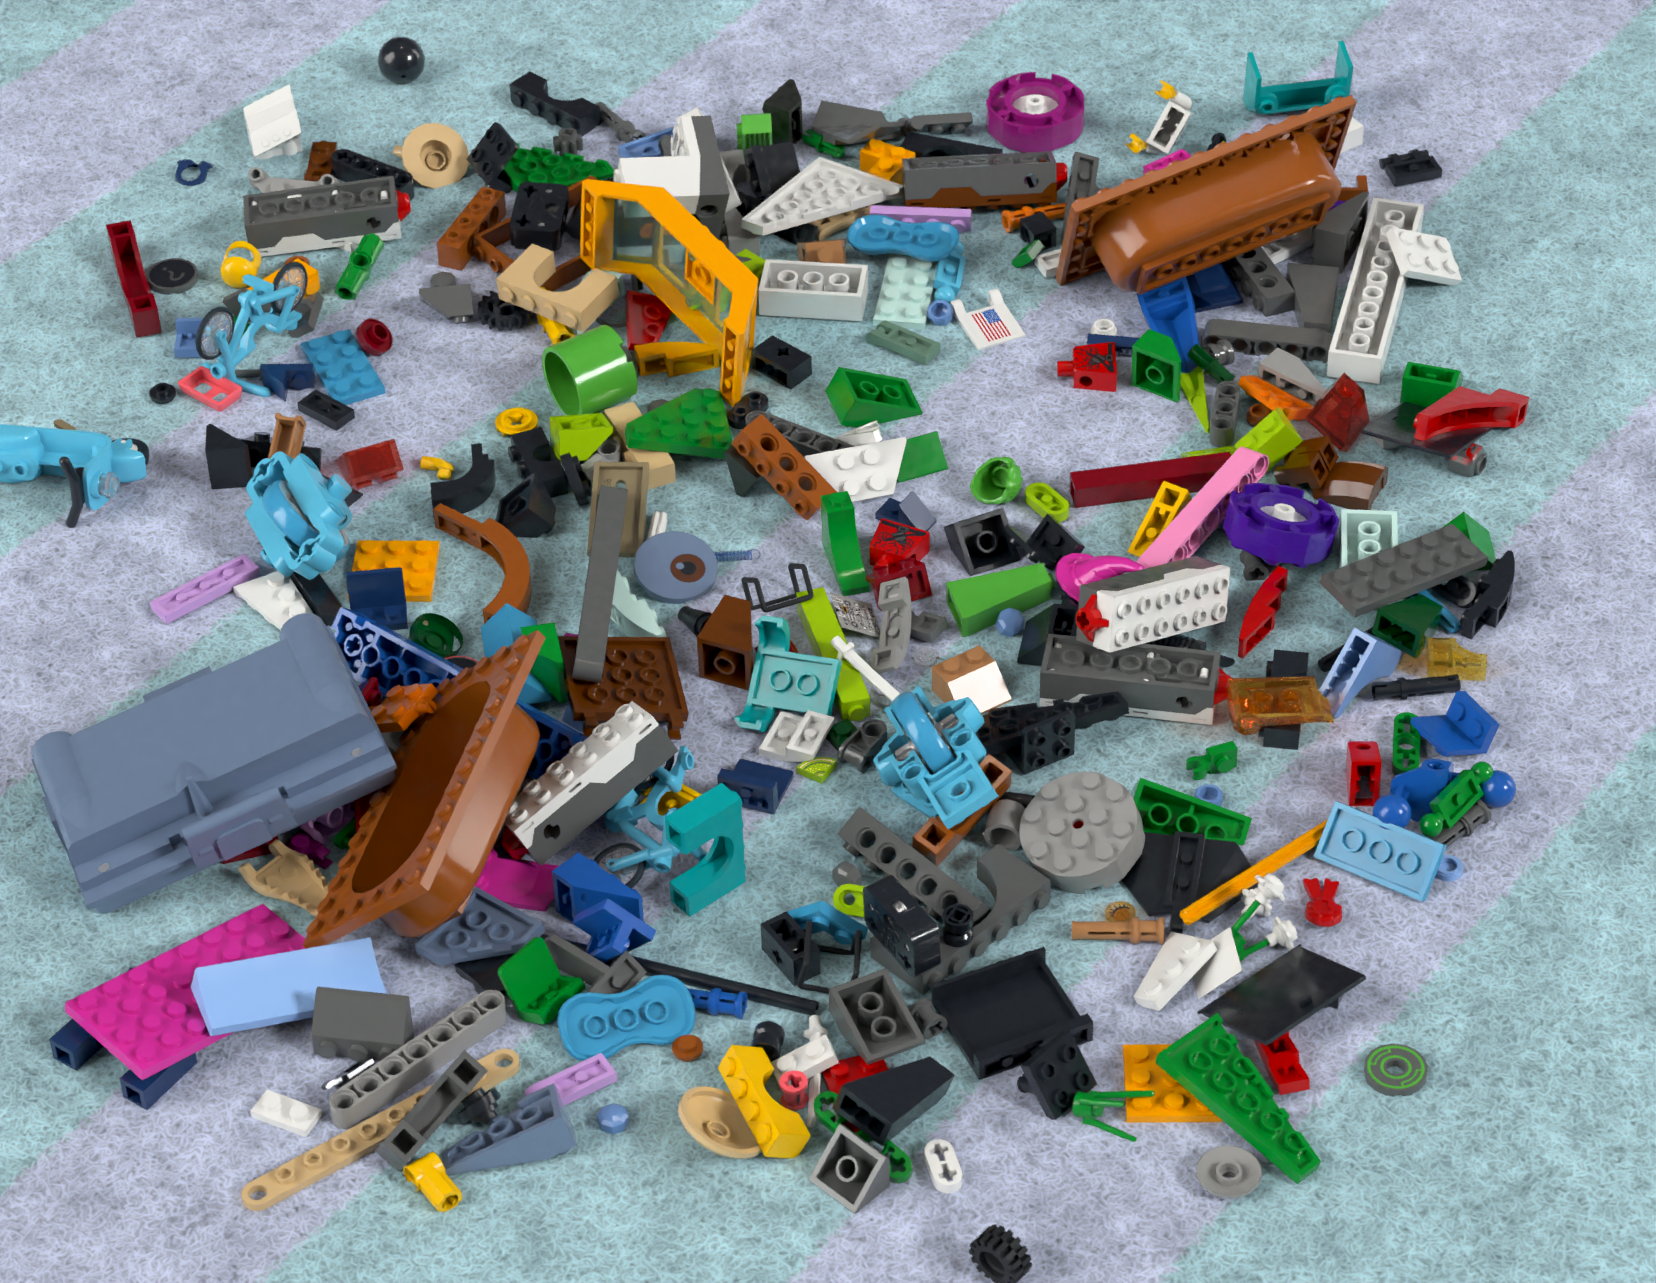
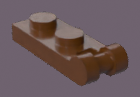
M320 141L312 143L307 171L304 174L305 181H318L325 174H333L331 155L338 149L337 142Z

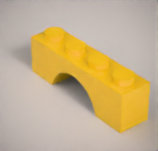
M731 1045L721 1060L718 1070L765 1157L790 1159L799 1156L811 1135L799 1113L781 1106L767 1093L764 1086L774 1068L762 1047Z

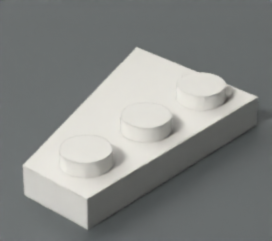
M1170 932L1134 995L1136 1002L1145 1008L1160 1011L1217 951L1213 941Z

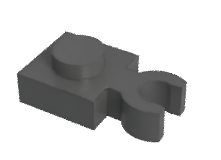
M911 610L910 637L933 643L948 627L946 617L925 611L917 616Z

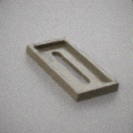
M594 462L587 548L588 557H590L601 485L616 487L618 483H624L626 489H628L619 557H635L637 550L644 543L649 462Z

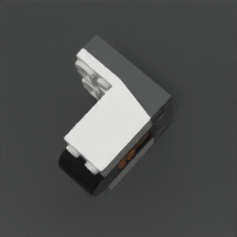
M711 115L681 116L679 125H674L670 141L671 156L620 158L618 169H614L613 177L603 180L664 187L702 225H705L719 239L730 194ZM619 199L617 253L643 256L655 255L657 252L658 221L638 202ZM666 230V247H669L671 250V260L685 261L686 248Z

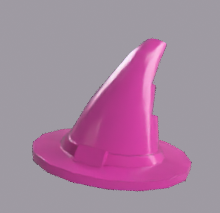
M1072 553L1063 556L1057 563L1056 578L1061 588L1071 598L1079 602L1080 585L1123 575L1126 572L1139 571L1144 569V566L1125 557L1113 555L1094 557L1088 554Z

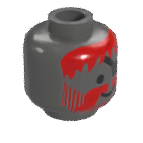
M1472 443L1451 459L1445 458V460L1448 461V469L1451 472L1465 477H1473L1475 474L1480 475L1485 469L1488 456L1481 445Z

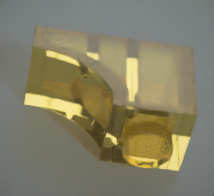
M1427 638L1425 655L1427 677L1458 674L1460 680L1485 681L1487 654L1474 653L1464 649L1456 642V638Z

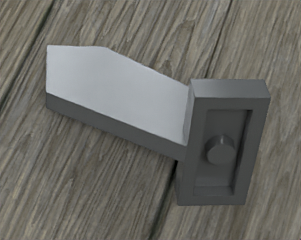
M240 289L223 299L222 303L234 316L238 317L241 310L238 296L240 293L248 291L247 289ZM318 291L303 298L294 309V311L302 314V318L297 321L296 329L288 330V334L292 338H299L314 330L324 300ZM283 298L280 309H283L286 298ZM270 303L261 305L263 313L270 312L272 307Z
M556 934L544 939L559 970L573 977L581 978L583 982L591 985L585 993H621L634 987L647 973L627 950L622 955H618L607 966Z

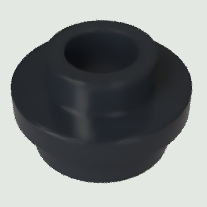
M158 383L150 389V399L157 404L170 403L176 396V389L171 384Z

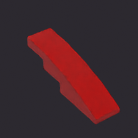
M1278 566L1263 582L1253 597L1243 619L1239 635L1238 657L1243 659L1274 629L1275 613L1281 608V594L1287 589V569Z
M1289 1031L1267 1046L1254 1040L1269 1078L1279 1095L1310 1090L1309 1077L1300 1064L1299 1051L1289 1037Z

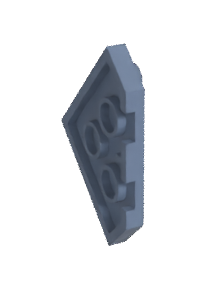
M475 886L462 915L426 934L415 944L417 954L442 966L517 953L534 937H540L545 932L543 923Z

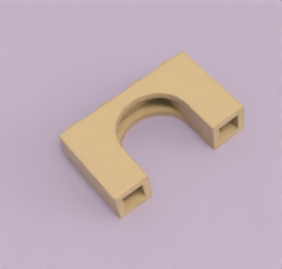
M531 244L496 279L499 299L581 332H584L619 297L617 276L596 268L578 286L570 290L551 292L540 288L556 272L553 251L535 244Z

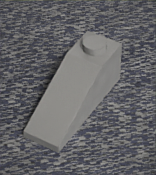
M1277 348L1259 363L1258 377L1318 408V411L1322 413L1326 411L1328 392L1299 357Z

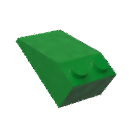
M838 367L825 390L840 424L845 427L858 428L877 420L878 424L922 415L923 413L907 380L903 378Z

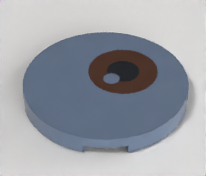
M678 531L663 532L647 539L637 550L634 559V576L645 590V593L651 598L667 604H681L705 595L711 590L716 581L717 560L712 549L700 538Z

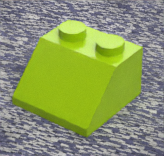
M1277 407L1234 446L1236 449L1246 447L1267 455L1269 458L1267 473L1303 440L1283 410Z
M603 413L549 417L550 448L560 462V455L568 452L571 453L572 457L577 455L579 461L587 460L613 432L612 425Z

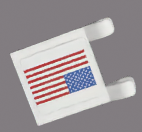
M997 288L988 291L990 295L988 303L991 306L966 313L960 299L950 301V305L953 308V317L957 319L978 350L1026 337V334L1005 305Z

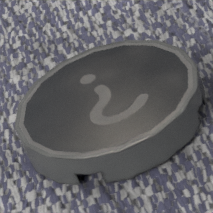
M182 258L162 260L154 264L147 272L149 288L163 295H170V293L175 292L177 294L183 293L191 289L198 280L196 266Z

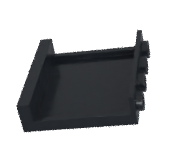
M1044 947L1027 951L1021 955L1001 960L931 985V1001L938 1015L944 1016L947 1020L949 1033L979 1080L1021 1066L1062 1031H1071L1078 1046L1093 1041V1020L1088 1013L1080 1016L1047 966L1046 949Z

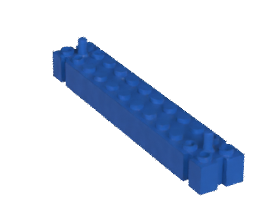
M340 607L331 628L336 630L334 636L355 680L363 683L371 677L377 678L379 691L384 696H386L390 689L398 685L409 686L432 683L436 688L443 680L447 678L452 679L463 670L461 667L391 629L376 624V621L359 612ZM517 699L516 703L535 720L540 733L536 753L526 775L537 780L546 773L547 768L552 763L563 759L569 754L570 749L576 743L583 742L588 737Z

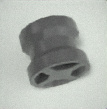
M1221 339L1215 345L1210 343L1203 347L1214 359L1219 358L1220 364L1229 365L1234 362V351L1227 339Z

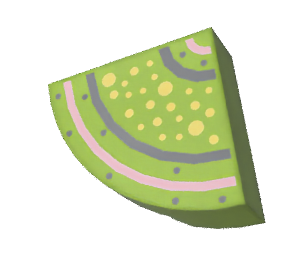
M817 757L813 760L804 761L796 767L797 774L822 784L837 767V760Z

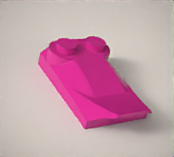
M492 849L475 886L514 908L546 912L548 905L554 899L552 871L558 865L544 863L540 866L535 861L514 860L510 857L498 856L496 850Z

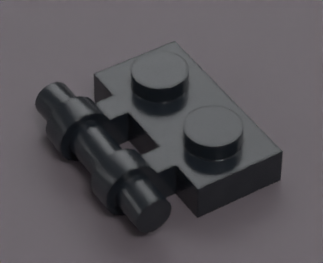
M1415 149L1410 150L1407 154L1398 155L1394 153L1389 154L1387 158L1379 159L1380 168H1386L1385 173L1395 187L1442 177V168L1433 155L1429 156L1428 150L1419 151Z

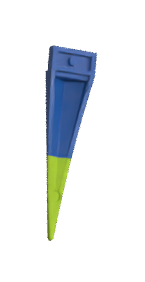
M1184 277L1141 295L1136 294L1144 319L1150 330L1172 337L1181 358L1180 386L1204 430L1209 433L1210 425L1203 369L1187 355L1195 344L1200 345L1195 303L1187 279Z

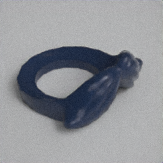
M188 159L179 160L177 162L179 166L176 170V180L185 186L199 185L205 181L208 170L214 166L206 161L196 164ZM189 167H199L200 175L195 180L186 181L181 177L183 170Z

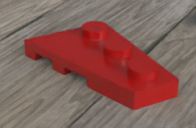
M627 290L625 295V311L629 351H634V346L658 343L672 311L656 295Z

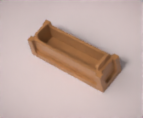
M276 413V425L268 459L278 451H282L295 459L301 451L307 424L302 416L296 415V418Z

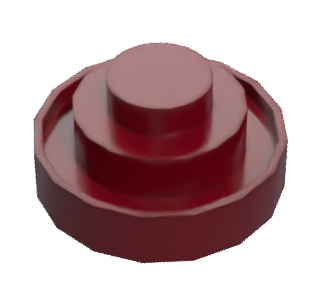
M369 318L357 327V340L367 353L373 356H381L392 347L393 338L391 332L381 321Z

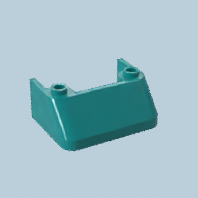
M1344 41L1338 42L1334 78L1261 87L1262 77L1253 52H1248L1243 91L1245 108L1250 112L1258 114H1270L1310 109L1314 106L1321 107L1329 104L1337 97L1344 98L1349 96L1354 67Z

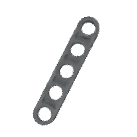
M1211 319L1205 325L1202 347L1210 343L1215 345L1219 340L1227 339L1234 352H1242L1245 355H1269L1275 349L1280 348L1299 357L1302 361L1313 362V360L1326 363L1328 361L1332 335L1320 329Z
M752 411L746 416L747 426L762 413L803 457L854 447L851 444L764 411Z

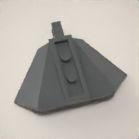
M821 100L811 130L823 134V141L833 145L867 142L871 139L900 138V136H903L901 130L911 118L905 117L894 122H888L880 111Z

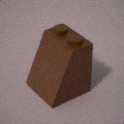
M724 595L697 636L700 678L749 691L753 673L751 601Z

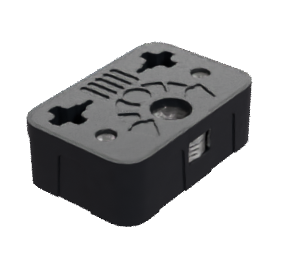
M523 182L518 186L510 220L511 246L521 250H526L531 244L550 251H558L561 248L566 219L569 213L567 186L537 182Z
M890 874L863 888L864 919L868 929L910 977L914 978L941 964L940 931L937 924L893 875Z

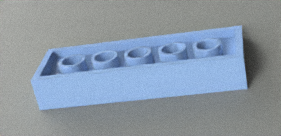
M371 937L199 967L195 969L191 984L192 992L210 1036L313 1018L317 986L387 994L376 963Z

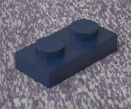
M1088 333L1087 345L1115 342V351H1119L1120 356L1132 357V346L1139 338Z

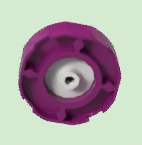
M1024 72L1000 80L990 88L989 97L986 99L987 131L1002 146L1012 150L1043 152L1059 149L1073 143L1083 131V92L1070 80L1056 74H1052L1051 79L1036 78V72Z

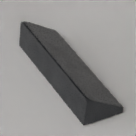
M294 572L291 575V580L312 612L319 616L326 626H332L342 606L320 574L309 580Z

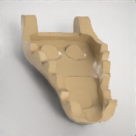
M278 839L269 844V850L276 858L260 870L256 871L248 862L238 868L245 881L256 892L302 907L315 917L318 914V905L326 898L329 891L325 877L322 876L319 868L315 869L313 861H310L307 855L289 849Z

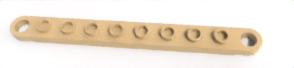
M499 1049L477 1060L488 1072L468 1095L480 1087L486 1091L514 1076L520 1069L518 1054L510 1049ZM500 1060H510L512 1062L508 1067L501 1068L496 1066V1063ZM433 1085L249 1182L243 1187L241 1192L244 1206L252 1211L265 1210L375 1151ZM257 1191L267 1193L260 1200L250 1198V1195Z

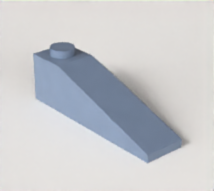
M553 1083L523 1097L516 1102L518 1105L516 1110L505 1117L502 1114H498L492 1119L493 1123L488 1129L482 1133L474 1131L442 1152L446 1174L452 1175L545 1160L556 1155L565 1154L571 1148L577 1146L574 1128L555 1084Z

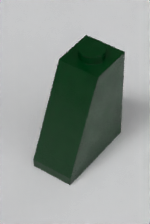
M1421 594L1380 607L1377 610L1372 633L1413 658H1417L1436 633L1443 606Z

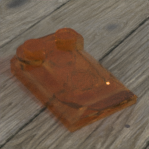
M1314 676L1228 678V709L1232 726L1238 733L1243 735L1256 734L1261 729V726L1334 723L1329 701L1317 689Z

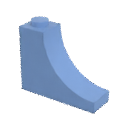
M1354 627L1312 703L1334 717H1339L1355 695L1367 684L1377 678L1389 677L1393 674L1404 652L1383 639Z

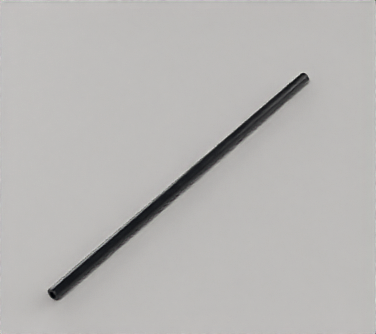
M542 934L540 937L545 939L550 935ZM566 940L584 952L586 951L587 944ZM617 956L609 959L604 964L609 966ZM632 956L647 971L645 975L648 976L668 975L679 979L685 985L709 991L721 988L722 992L739 994L740 991L747 992V997L750 1001L810 1016L816 1015L815 1010L819 1008L818 1001Z

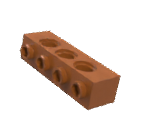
M481 187L436 243L439 266L459 271L464 269L474 256L473 236L500 223L506 216L504 192Z
M762 413L743 428L731 443L739 454L744 456L756 471L774 487L775 491L794 508L795 512L806 520H809L821 509L822 495L837 492Z

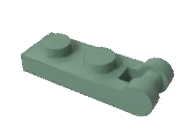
M886 320L881 321L876 326V330H871L866 335L868 343L882 346L924 365L940 353V343Z

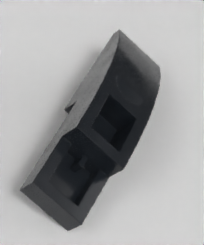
M1507 550L1500 559L1497 558L1491 570L1481 576L1478 582L1480 594L1477 596L1474 605L1470 610L1466 609L1460 619L1462 636L1472 639L1484 624L1496 628L1508 609L1513 590L1515 560L1512 551Z

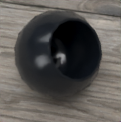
M398 36L383 44L379 50L377 63L382 75L389 81L396 84H408L416 80L423 72L425 56L421 46L416 41Z

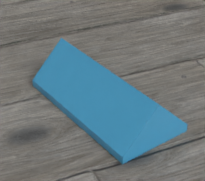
M506 603L481 627L485 657H491L502 646L508 647L521 636L520 627L538 625L537 620ZM530 672L518 699L527 704L551 701L549 690Z

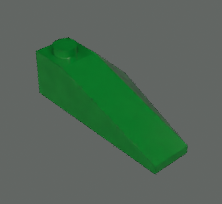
M1139 778L1132 788L1131 795L1142 818L1143 832L1174 835L1175 831L1205 834V839L1236 842L1239 846H1244L1252 820L1251 817L1143 778Z

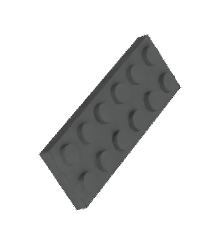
M1451 524L1322 574L1320 584L1356 618L1484 567L1488 557L1457 527Z

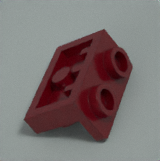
M914 558L902 559L898 561L897 566L891 568L889 566L874 568L872 574L865 576L866 582L872 584L876 604L880 611L882 610L878 606L880 584L883 582L906 577L909 583L911 602L932 595L925 563L914 560Z

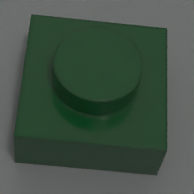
M847 718L832 725L826 739L838 751L841 744L858 729Z

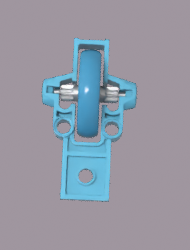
M919 685L912 692L907 691L899 694L894 698L891 706L884 708L897 732L882 746L881 751L875 756L873 761L879 773L889 785L903 781L915 799L923 800L929 798L948 830L999 797L979 766L986 757V749L975 733L985 721L972 699L965 697L934 707ZM928 712H930V714L936 721V724H934L930 716L927 714ZM946 741L949 742L950 746L952 747V749H953L954 752L956 753L957 758H956L955 754L953 753V751L951 750V748L949 747V745L947 744ZM922 757L924 758V760L926 761V763L928 764V766L930 767V769H931L932 772L934 773L933 775H931V773L929 772L928 768L926 767V765H925L924 762L922 761V759H921Z

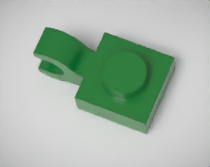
M1233 741L1206 748V755L1193 756L1186 760V769H1193V780L1205 778L1207 772L1209 774L1229 772L1232 768L1237 767L1238 748Z

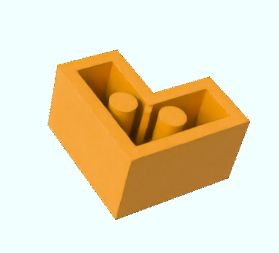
M871 139L860 150V171L903 185L902 158H915V152L882 142L881 140Z

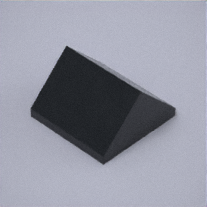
M211 423L206 426L205 452L211 489L246 487L249 480L253 477L248 445Z

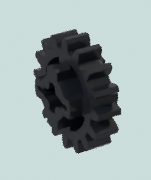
M490 291V296L483 295L482 301H478V317L482 320V325L489 324V329L498 327L499 331H502L504 328L512 331L514 326L522 328V323L529 324V318L534 317V312L499 299L498 292Z

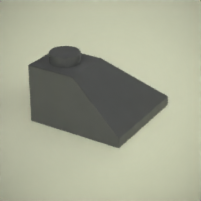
M470 284L419 288L420 300L446 319H453L454 324L469 322V318L474 317Z

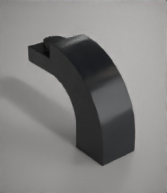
M482 443L471 444L472 467L468 473L455 480L430 483L432 509L441 503L464 514L477 508L490 497L496 484L494 459L489 460L488 454H483Z

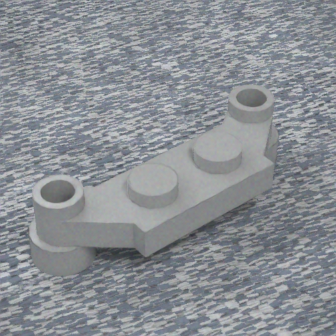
M253 167L248 172L250 184L255 190L261 191V193L340 183L337 178L330 174L323 175L318 181L269 177L259 167Z

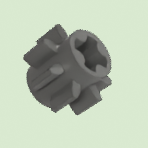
M564 128L559 130V136H553L554 152H559L560 156H563L565 153L577 155L578 151H583L582 135H577L575 129Z

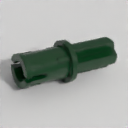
M1195 344L1189 350L1188 357L1204 370L1203 374H1209L1216 382L1234 381L1236 378L1235 375L1231 374L1219 363V358L1214 359L1199 344Z

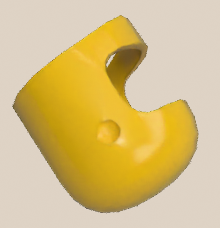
M246 241L233 242L227 248L220 268L223 281L230 287L237 289L249 287V285L243 283V276L247 274L257 276L262 262L258 250ZM234 248H245L250 250L254 257L252 262L242 257L232 256L228 258V252Z

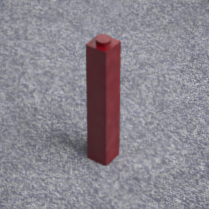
M1229 451L1070 472L1069 491L1075 508L1155 498L1163 481L1187 489L1189 493L1199 492L1231 457Z

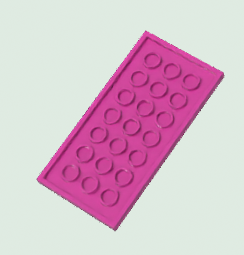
M262 903L65 1002V1012L141 1080H144L234 1033L210 1036L191 989L196 968L305 949L302 946L305 938Z

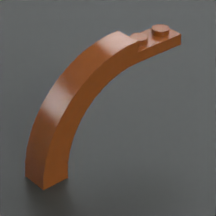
M441 503L433 509L435 528L484 551L499 564L504 572L505 578L500 591L483 609L484 624L506 603L526 614L532 594L528 557L519 540L507 528L491 518H488L484 523H480Z

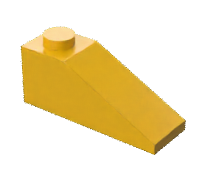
M1163 481L1127 553L1140 557L1192 500L1187 489Z

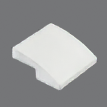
M807 710L804 717L781 711L759 747V756L785 762L813 760L834 724L835 717Z

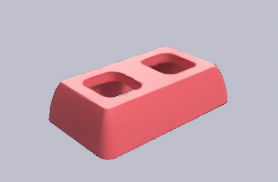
M204 366L198 367L178 382L183 393L219 412L237 401L242 394V387L225 377L221 379L214 378L210 370ZM201 383L212 387L205 394L198 392L194 388ZM220 393L228 395L220 402L212 399Z

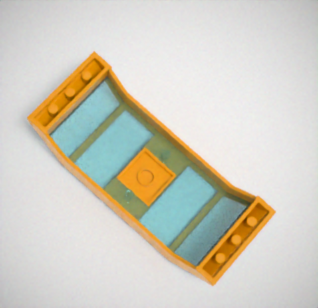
M591 179L582 181L580 258L592 270L596 268L636 275L705 344L716 345L719 358L721 359L720 392L722 399L734 407L742 399L752 360L751 350L754 347L758 278L726 248L722 241L718 240L705 225H702L664 187ZM695 305L698 309L693 311L689 307Z

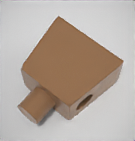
M845 239L797 243L798 261L847 264Z

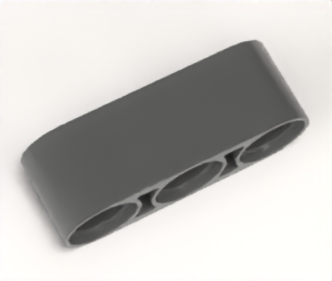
M1223 381L1216 387L1210 420L1209 439L1210 443L1215 447L1231 446L1234 442L1240 407V386L1236 382Z

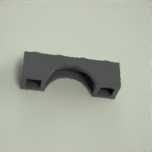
M464 1050L379 1145L375 1152L393 1168L400 1171L488 1070Z

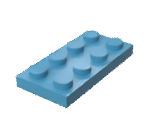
M350 329L300 343L301 350L309 363L313 364L314 372L329 397L348 405L385 394L383 383Z
M1335 801L1313 857L1424 902L1429 894L1447 845L1391 823H1382L1371 814Z

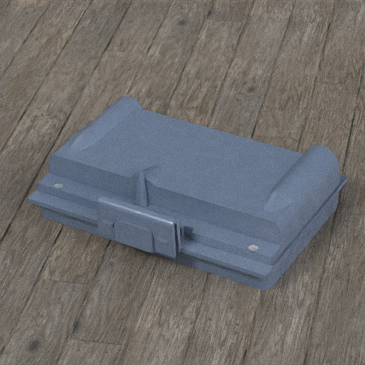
M311 613L293 616L282 626L279 634L280 641L215 671H212L210 666L181 678L144 695V703L73 735L65 731H55L42 736L35 743L32 749L33 759L31 760L45 794L42 798L51 822L66 850L88 909L94 907L101 914L112 912L223 860H229L272 840L273 837L393 782L396 776L395 769H397L394 759L330 626H326L319 616Z

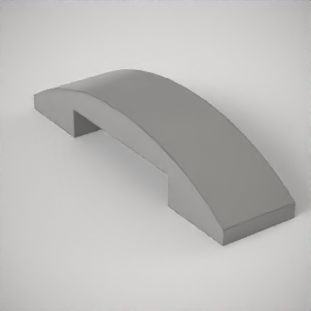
M906 577L880 584L878 606L883 611L878 649L872 650L870 667L878 674L897 670L902 664L908 649L912 615L910 589Z

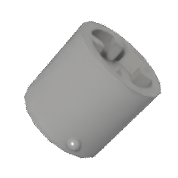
M1006 799L994 802L991 806L985 831L982 832L985 842L991 848L999 844L1006 850L1014 851L1021 846L1019 829L1021 817L1025 810L1023 805Z

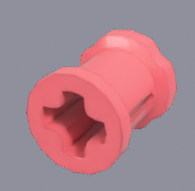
M787 1071L779 1080L780 1089L783 1091L780 1098L781 1105L793 1111L801 1110L809 1100L805 1092L808 1086L807 1076L800 1071Z

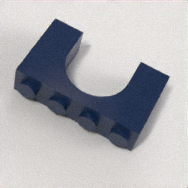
M73 1018L49 1039L53 1058L76 1071L104 1047ZM196 1053L144 1080H141L129 1069L120 1078L123 1097L148 1110L197 1064Z

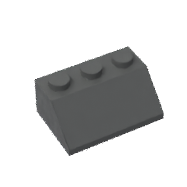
M317 986L311 1033L314 1054L324 1058L346 1057L357 1062L370 1058L374 1061H381L414 1038L409 996Z

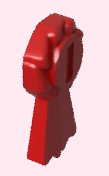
M1303 878V885L1311 901L1307 902L1305 908V918L1316 926L1332 927L1340 923L1342 920V906L1334 901L1339 888V881H1331L1325 878L1324 887L1321 890L1318 878H1313L1312 880Z

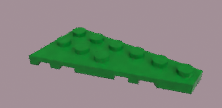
M1218 1013L1158 1053L1155 1063L1296 1184H1299L1318 1169L1321 1163L1320 1159L1302 1133L1295 1131L1288 1121L1290 1116L1284 1107L1279 1108L1273 1100L1274 1093L1250 1058L1243 1056L1237 1048L1238 1041L1232 1033L1228 1034L1223 1028V1019Z

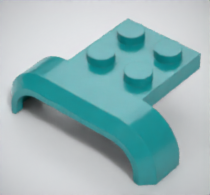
M766 615L760 617L755 621V626L759 631V644L745 709L740 716H735V721L739 727L766 732L775 717L776 709L806 714L807 710L831 716L842 661L789 652L790 629L787 620Z

